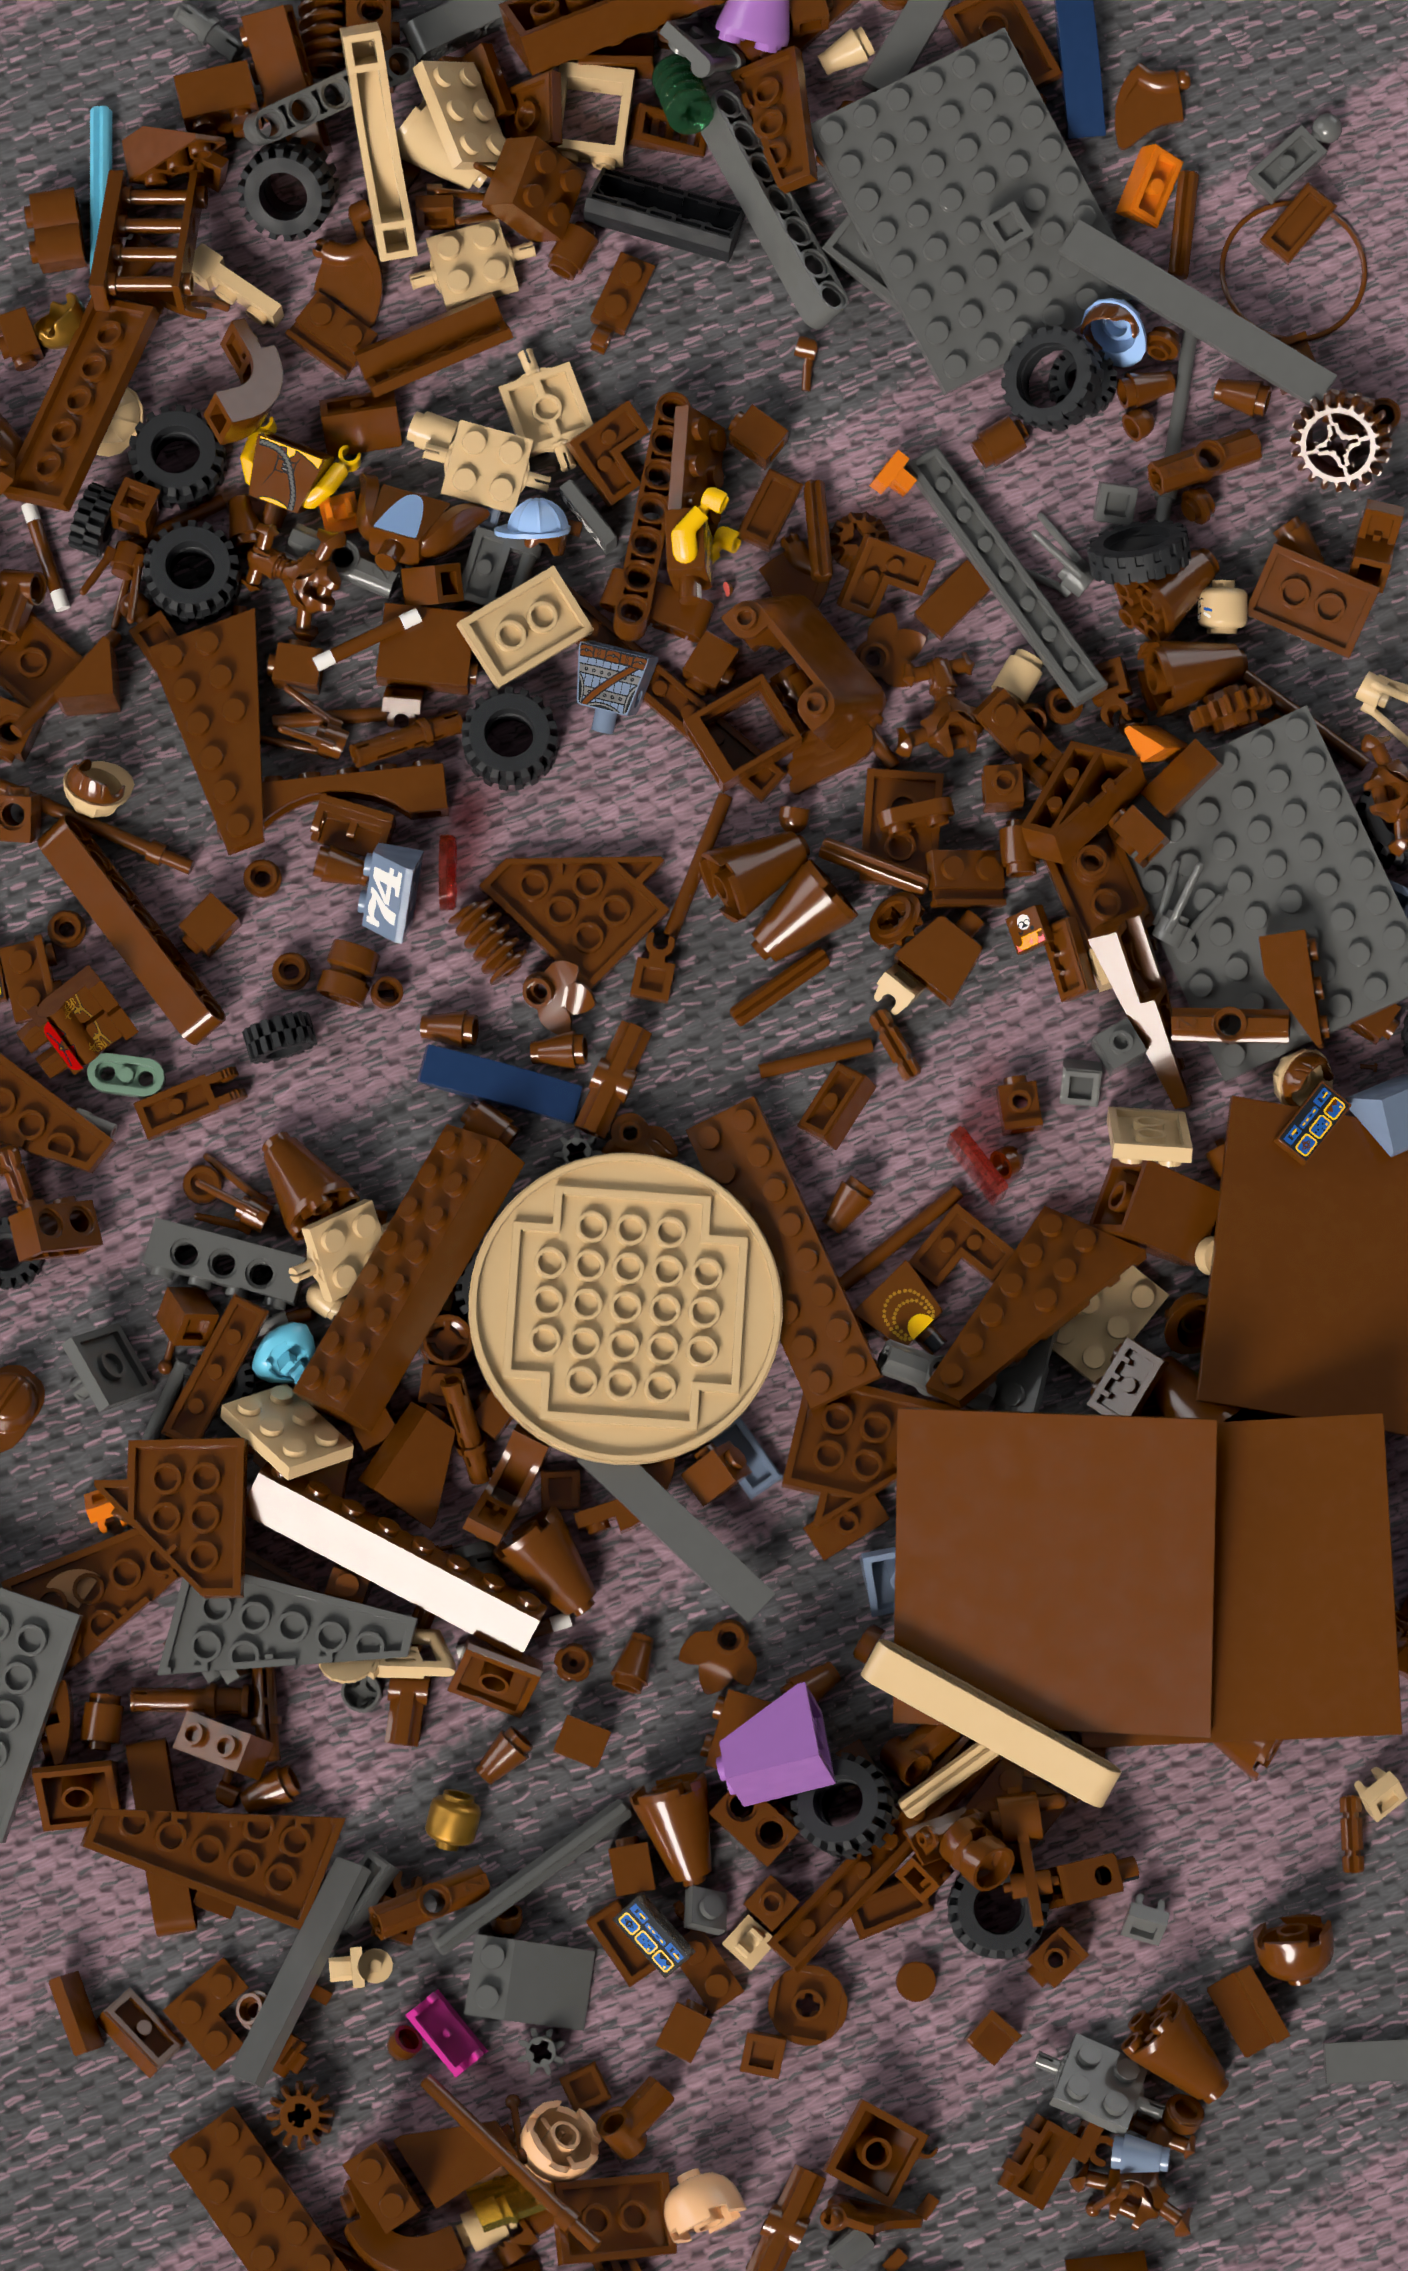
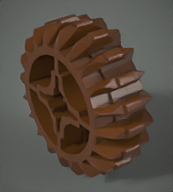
M1341 389L1338 399H1336L1331 390L1326 391L1323 398L1324 402H1320L1317 397L1311 399V408L1303 406L1299 411L1302 419H1295L1292 427L1299 433L1292 434L1290 442L1300 446L1295 448L1291 455L1293 458L1303 457L1304 459L1297 466L1298 471H1304L1309 468L1312 472L1307 478L1308 481L1313 482L1317 477L1322 478L1321 488L1324 490L1328 488L1331 482H1334L1336 492L1340 493L1344 489L1346 482L1351 491H1356L1359 487V480L1366 486L1373 481L1371 474L1379 476L1384 469L1380 463H1387L1390 460L1391 455L1384 449L1391 448L1393 440L1383 436L1388 434L1392 427L1390 424L1380 425L1379 422L1385 417L1386 413L1383 410L1378 411L1376 414L1371 411L1376 403L1373 399L1369 400L1366 405L1360 403L1362 399L1361 392H1356L1352 400H1348L1346 389ZM1344 414L1355 418L1363 426H1351L1346 421ZM1327 415L1329 419L1327 424L1328 435L1323 436L1319 441L1313 442V430L1316 421ZM1338 434L1341 440L1347 439L1349 441L1345 448L1342 442L1335 443L1333 441ZM1370 440L1368 459L1355 467V447L1360 446L1364 441ZM1320 456H1332L1336 460L1338 467L1327 463Z

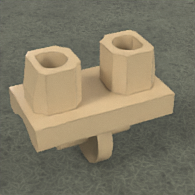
M362 1947L350 1948V1956L328 1958L330 1982L353 1980V1988L365 1987V1980L370 1983L384 1982L389 1978L393 1969V1962L389 1954L377 1948L367 1950L362 1954Z

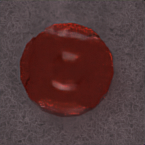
M440 834L439 839L440 911L454 910L457 907V840L454 835Z

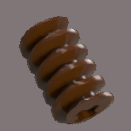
M301 0L298 6V15L301 17L298 24L312 78H328L341 72L342 70L337 68V66L345 64L344 54L336 53L343 51L342 40L337 39L341 37L339 28H343V26L337 24L345 20V13L336 9L345 6L344 0Z
M488 899L481 902L476 901L452 916L448 922L450 924L460 923L455 933L459 937L469 935L464 941V946L467 949L477 948L473 953V959L476 962L486 960L482 965L481 971L484 974L494 973L490 979V984L496 985L521 968V961L528 952L526 949L514 952L513 948L519 941V938L505 939L504 936L511 927L509 924L496 926V922L502 914L501 912L488 914L487 910L493 904V900Z

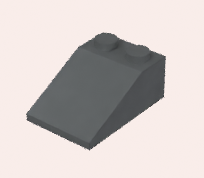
M476 1934L464 2014L584 2031L595 1951Z

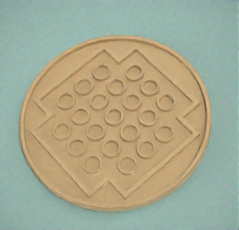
M610 1153L575 1160L539 1177L523 1189L505 1207L487 1233L476 1258L469 1290L468 1319L475 1356L487 1384L504 1409L524 1429L551 1447L577 1458L611 1465H640L675 1458L697 1449L726 1430L747 1409L765 1382L775 1359L783 1318L780 1277L774 1256L765 1236L746 1208L728 1190L700 1171L674 1160L640 1153Z

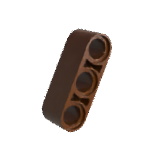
M621 568L612 569L599 602L603 609L612 613L615 611L623 572ZM640 580L630 582L635 587L647 585ZM657 581L648 626L652 623V627L683 639L688 636V641L699 643L708 628L715 605L704 598L697 605L687 606L680 604L679 592L674 591L673 587ZM627 614L623 616L634 621H638L640 619L639 617L633 614Z

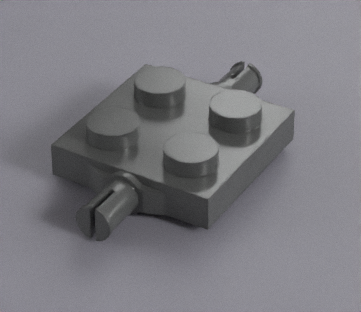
M1076 2033L1068 2053L1062 2060L1047 2055L1040 2050L1036 2056L1033 2067L1055 2075V2090L1049 2104L1053 2107L1122 2137L1127 2132L1130 2121L1137 2111L1158 2121L1163 2114L1164 2104L1162 2105L1143 2096V2083L1148 2069L1137 2064L1124 2053Z

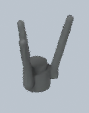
M1039 512L1037 518L1071 559L1037 530H1033L1031 532L1032 537L1064 565L1057 575L1063 581L1060 583L1035 571L1025 569L1034 581L1057 590L1065 598L1071 592L1079 598L1095 579L1091 576L1090 565L1079 555L1045 514Z
M1178 860L1173 861L1158 913L1152 922L1156 927L1151 935L1179 949L1182 941L1190 944L1195 932L1224 900V895L1218 894L1193 923L1186 927L1189 919L1182 916L1181 913L1204 865L1202 862L1196 864L1172 911L1168 910L1180 866Z

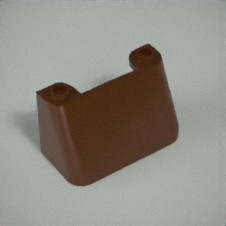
M796 593L742 601L721 617L728 628L737 637L743 639L754 652L763 646L772 647L780 654L785 650L788 651L813 682L799 697L797 704L798 713L811 731L834 751L875 718L884 708L886 699L882 687L818 608L806 596Z

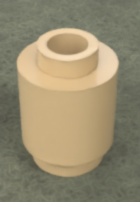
M417 411L410 423L407 440L414 442V446L424 450L426 442L448 449L455 439L459 422L426 411L425 414Z
M1017 649L1014 655H1009L991 688L994 691L997 686L1002 687L1019 706L1025 705L1042 676L1040 670L1044 664L1032 653Z
M493 2199L460 2214L462 2223L456 2225L464 2247L473 2245L475 2252L510 2237L509 2232L518 2229L506 2199L498 2202Z

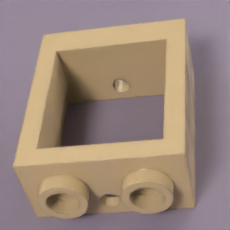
M574 62L561 64L559 72L561 73L562 125L568 89L619 95L622 97L615 145L563 139V144L554 149L575 165L578 162L593 164V167L601 170L603 167L608 170H614L615 167L624 168L635 87V70L598 65H578V63Z

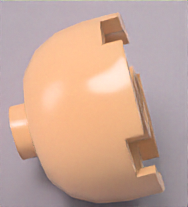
M559 2100L544 2102L534 2109L520 2134V2145L525 2150L528 2160L525 2166L538 2178L548 2183L576 2181L597 2162L599 2158L598 2145L602 2141L601 2136L596 2130V2123L584 2110L579 2108L575 2112L568 2107L560 2106L562 2101Z
M697 2168L677 2177L679 2185L669 2192L664 2203V2218L673 2242L679 2244L692 2241L689 2234L691 2232L700 2233L709 2230L710 2234L731 2224L741 2217L739 2212L745 2211L747 2208L738 2189L727 2177L714 2172L701 2174Z

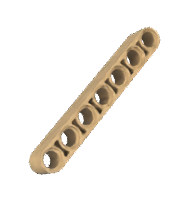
M886 1639L878 1640L861 1672V1676L872 1685L1095 1807L1102 1808L1122 1773L1116 1765Z

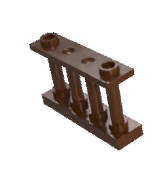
M109 170L88 285L95 311H110L113 295H118L119 292H173L177 311H185L187 297L192 296L194 293L192 267L202 209H207L208 189L207 186L201 185L198 170H190L187 190H134L133 186H128L124 170ZM134 205H185L183 218H129L127 215L128 209H133ZM129 234H180L178 247H124L122 244L123 237H128ZM124 262L175 263L173 276H119L117 273L118 266H123Z

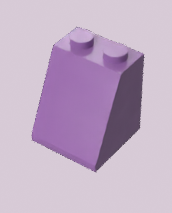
M805 1682L795 1685L719 1742L722 1756L716 1758V1765L721 1781L726 1780L730 1795L736 1794L744 1807L836 1784L823 1714Z

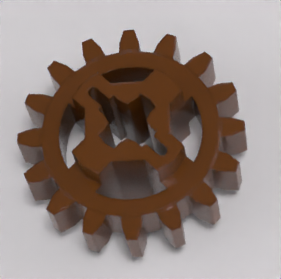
M1235 684L1203 698L1205 705L1197 707L1188 716L1194 733L1214 730L1215 735L1220 733L1226 735L1258 721L1257 714L1263 713L1265 709L1270 708L1273 702L1267 687L1260 686L1255 688L1254 686L1247 689L1246 684L1241 686Z

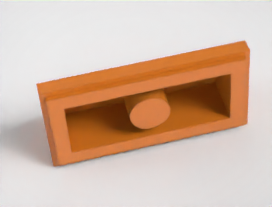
M1157 144L1141 147L1115 213L1152 228H1158L1184 162Z
M1157 725L1128 726L1124 728V732L1141 762H1169L1175 759L1188 746L1187 743Z

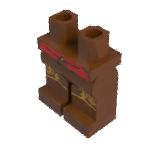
M88 964L46 997L38 1007L34 1005L26 1012L32 1020L25 1024L16 1034L31 1054L49 1041L52 1047L35 1059L51 1079L67 1068L76 1075L84 1069L82 1065L92 1062L99 1056L102 1050L122 1036L127 1041L139 1031Z

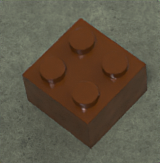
M247 60L173 76L186 132L218 137L234 135L236 138H245L243 131L244 121L248 115L259 110ZM260 118L259 129H262L263 126Z
M538 136L506 138L482 206L529 241H562L586 173Z

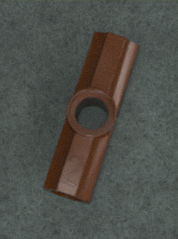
M1250 429L1217 440H1203L1194 448L1151 462L1147 466L1148 480L1153 491L1158 492L1160 496L1193 484H1206L1215 476L1260 461L1262 458V445L1257 434L1253 433ZM1199 457L1205 458L1209 462L1210 467L1203 465Z
M1231 1006L1224 1008L1172 1009V1042H1223L1231 1045L1238 1043H1290L1291 1020L1289 1009H1238ZM1232 1015L1239 1017L1241 1029L1238 1033L1228 1036L1221 1032V1022L1224 1018Z
M621 1021L605 1058L602 1057L591 1078L589 1084L590 1092L574 1126L591 1136L605 1140L621 1103L624 1104L630 1094L629 1088L632 1089L638 1075L636 1070L652 1037V1033L633 1023Z
M476 1865L369 1907V1920L379 1939L384 1940L477 1903L490 1893V1884L486 1873L482 1871L479 1865ZM426 1892L432 1894L436 1899L437 1906L434 1912L428 1911L423 1904V1897Z
M794 2165L778 2201H774L769 2210L768 2218L765 2219L759 2233L761 2238L752 2253L745 2271H784L792 2252H796L811 2220L808 2217L819 2198L826 2178L802 2166Z

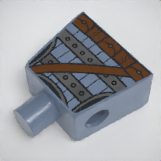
M592 640L580 642L577 704L595 708L591 730L613 734L617 714L624 716L637 714L658 663V656Z

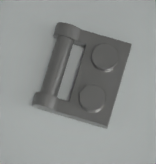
M703 16L667 21L659 32L669 41L668 46L673 52L679 56L686 57L691 62V70L698 78L709 77L714 72L720 71L730 73L746 65L744 54L734 44L718 39L720 31ZM716 53L719 56L712 57L710 54Z
M477 526L462 574L464 601L458 602L482 608L498 599L497 595L511 552L521 555L511 590L530 580L535 561L540 560L543 547L537 544L533 548H527L523 539L498 537L494 534V531Z

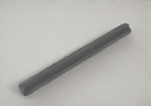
M621 1799L615 1800L437 1931L431 1937L436 1949L442 1955L448 1954L632 1817L628 1806Z

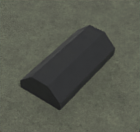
M604 167L601 169L587 195L584 207V222L729 263L733 255L745 217L741 206L616 170H608Z

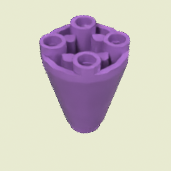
M727 0L715 26L720 31L718 39L735 44H740L741 41L746 39L756 42L755 49L769 53L781 51V48L787 47L789 43V0Z

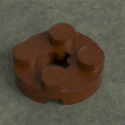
M805 1965L798 1973L793 1969L784 1972L773 1984L769 1993L768 2012L775 2029L782 2036L787 2037L788 2041L798 2045H818L832 2038L843 2026L847 2016L848 2001L840 1981L830 1971L819 1966ZM806 1993L813 1994V2001L819 2003L818 2011H811L810 2017L802 2016V2009L796 2007L797 1999L803 2000Z

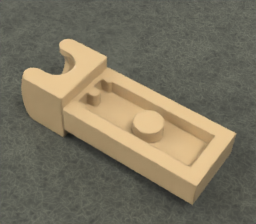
M203 243L197 247L192 267L194 282L208 291L216 287L215 293L222 300L231 305L235 301L247 309L245 313L253 321L262 326L267 322L276 328L284 317L282 305L226 268L223 256Z

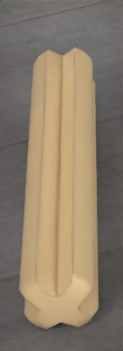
M975 1743L898 1800L900 1808L908 1818H914L999 1754L979 1743Z

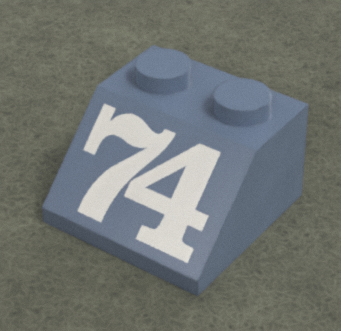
M378 843L373 854L367 853L363 876H369L368 889L361 890L358 902V912L364 913L362 926L395 943H403L413 924L424 851Z

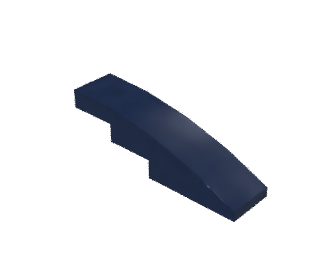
M1054 0L1058 60L1062 71L1061 82L1063 101L1065 102L1067 139L1106 136L1093 0Z
M430 1044L426 1045L417 1079L419 1083L479 1102L485 1100L489 1104L494 1103L526 1114L534 1113L566 1124L574 1122L583 1086L541 1073Z

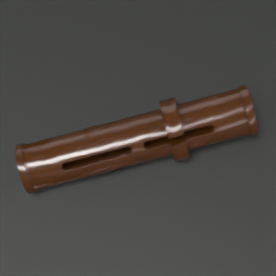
M456 709L434 718L426 719L422 717L416 719L414 724L351 744L349 751L352 761L357 768H361L372 762L383 760L414 748L423 746L426 749L432 747L434 742L440 739L461 734L463 720L461 715H458Z
M452 1373L444 1376V1380H440L439 1384L447 1403L453 1428L456 1430V1449L458 1454L463 1457L469 1481L476 1485L484 1484L490 1481L493 1475L486 1451L488 1443L486 1437L479 1430L463 1374Z
M275 1667L265 1668L266 1698L263 1691L262 1668H252L254 1718H250L251 1727H255L256 1737L274 1743L267 1762L281 1761L279 1725H282V1716H278ZM264 1706L267 1707V1721H268V1737H269V1739L266 1738V1726H265L266 1722H265V1708H264Z

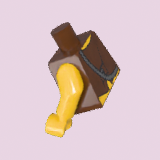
M271 416L266 426L260 427L247 438L240 455V461L245 482L250 486L249 495L266 502L260 521L264 524H275L276 528H282L287 511L301 513L308 509H315L334 494L348 476V472H354L360 467L361 453H358L354 460L347 461L344 457L349 451V446L343 445L338 452L339 462L333 463L334 456L277 435V426L273 416Z
M715 487L705 490L699 507L665 510L667 571L674 591L679 592V602L683 605L692 606L702 602V590L712 588L713 563L720 558L719 552L723 549L730 553H735L741 545V539L737 538L739 532L725 526L719 527L714 535V539L712 538L706 514L709 509L721 514L729 502L727 493Z

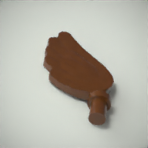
M884 708L875 718L835 751L811 730L805 731L801 735V747L793 752V759L786 768L788 775L792 777L789 784L790 792L794 795H800L817 783L852 768L866 759L875 746V729L877 725H882L884 721L882 717Z

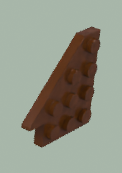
M661 856L506 858L479 885V889L492 899L554 961L567 960L578 964L579 975L576 981L585 984L591 991L670 913V909L644 886L665 864V860Z
M863 1386L820 1408L812 1410L803 1393L781 1487L819 1496L812 1528L819 1529L897 1481V1417L899 1407L958 1410L960 1408L870 1386Z
M245 1438L128 1440L127 1479L94 1480L96 1489L202 1597L244 1598L248 1440Z

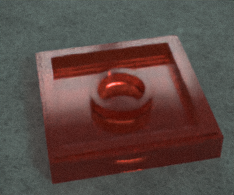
M959 1126L950 1133L946 1147L992 1207H994L1004 1199L1009 1185L967 1130Z

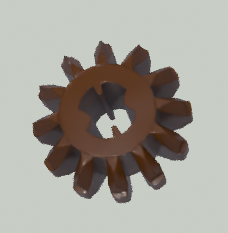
M298 2080L295 2085V2096L287 2085H283L280 2089L286 2101L284 2102L277 2097L270 2099V2103L273 2106L280 2108V2113H268L266 2118L270 2121L280 2119L281 2125L271 2130L273 2136L280 2134L284 2130L288 2132L283 2139V2146L288 2147L292 2143L294 2136H298V2149L304 2150L307 2145V2134L315 2145H319L322 2141L315 2129L318 2128L325 2133L332 2131V2127L321 2120L322 2117H334L335 2110L328 2109L322 2111L321 2105L329 2102L331 2097L329 2094H326L316 2100L314 2097L319 2091L320 2086L314 2083L306 2095L304 2094L305 2085L303 2080ZM298 2103L306 2105L304 2110L310 2109L311 2118L304 2121L303 2127L297 2126L298 2120L292 2121L290 2116L292 2111L297 2110Z

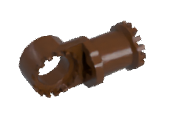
M540 2202L524 2213L520 2211L515 2213L514 2215L523 2230L521 2229L513 2234V2237H509L510 2241H503L504 2246L499 2244L492 2250L504 2269L534 2248L533 2246L540 2241L539 2236L554 2226L553 2215Z

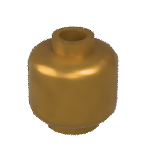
M447 1789L444 1790L443 1795H438L432 1799L425 1830L431 1838L436 1840V1847L446 1851H458L459 1846L469 1845L474 1842L481 1817V1809L474 1802V1796L463 1791Z

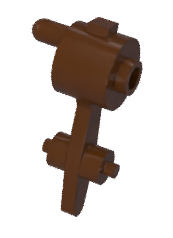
M1022 1786L1007 1788L1006 1795L995 1796L996 1809L990 1810L993 1834L1000 1833L1001 1840L1005 1845L1018 1844L1022 1873L1009 1874L1010 1882L1003 1883L1004 1893L1011 1892L1013 1899L1027 1897L1032 1927L1044 1926L1039 1895L1053 1894L1052 1886L1059 1885L1058 1875L1051 1876L1049 1869L1035 1870L1030 1842L1043 1840L1040 1811L1063 1808L1066 1804V1797L1062 1793L1037 1796L1035 1790L1023 1792Z

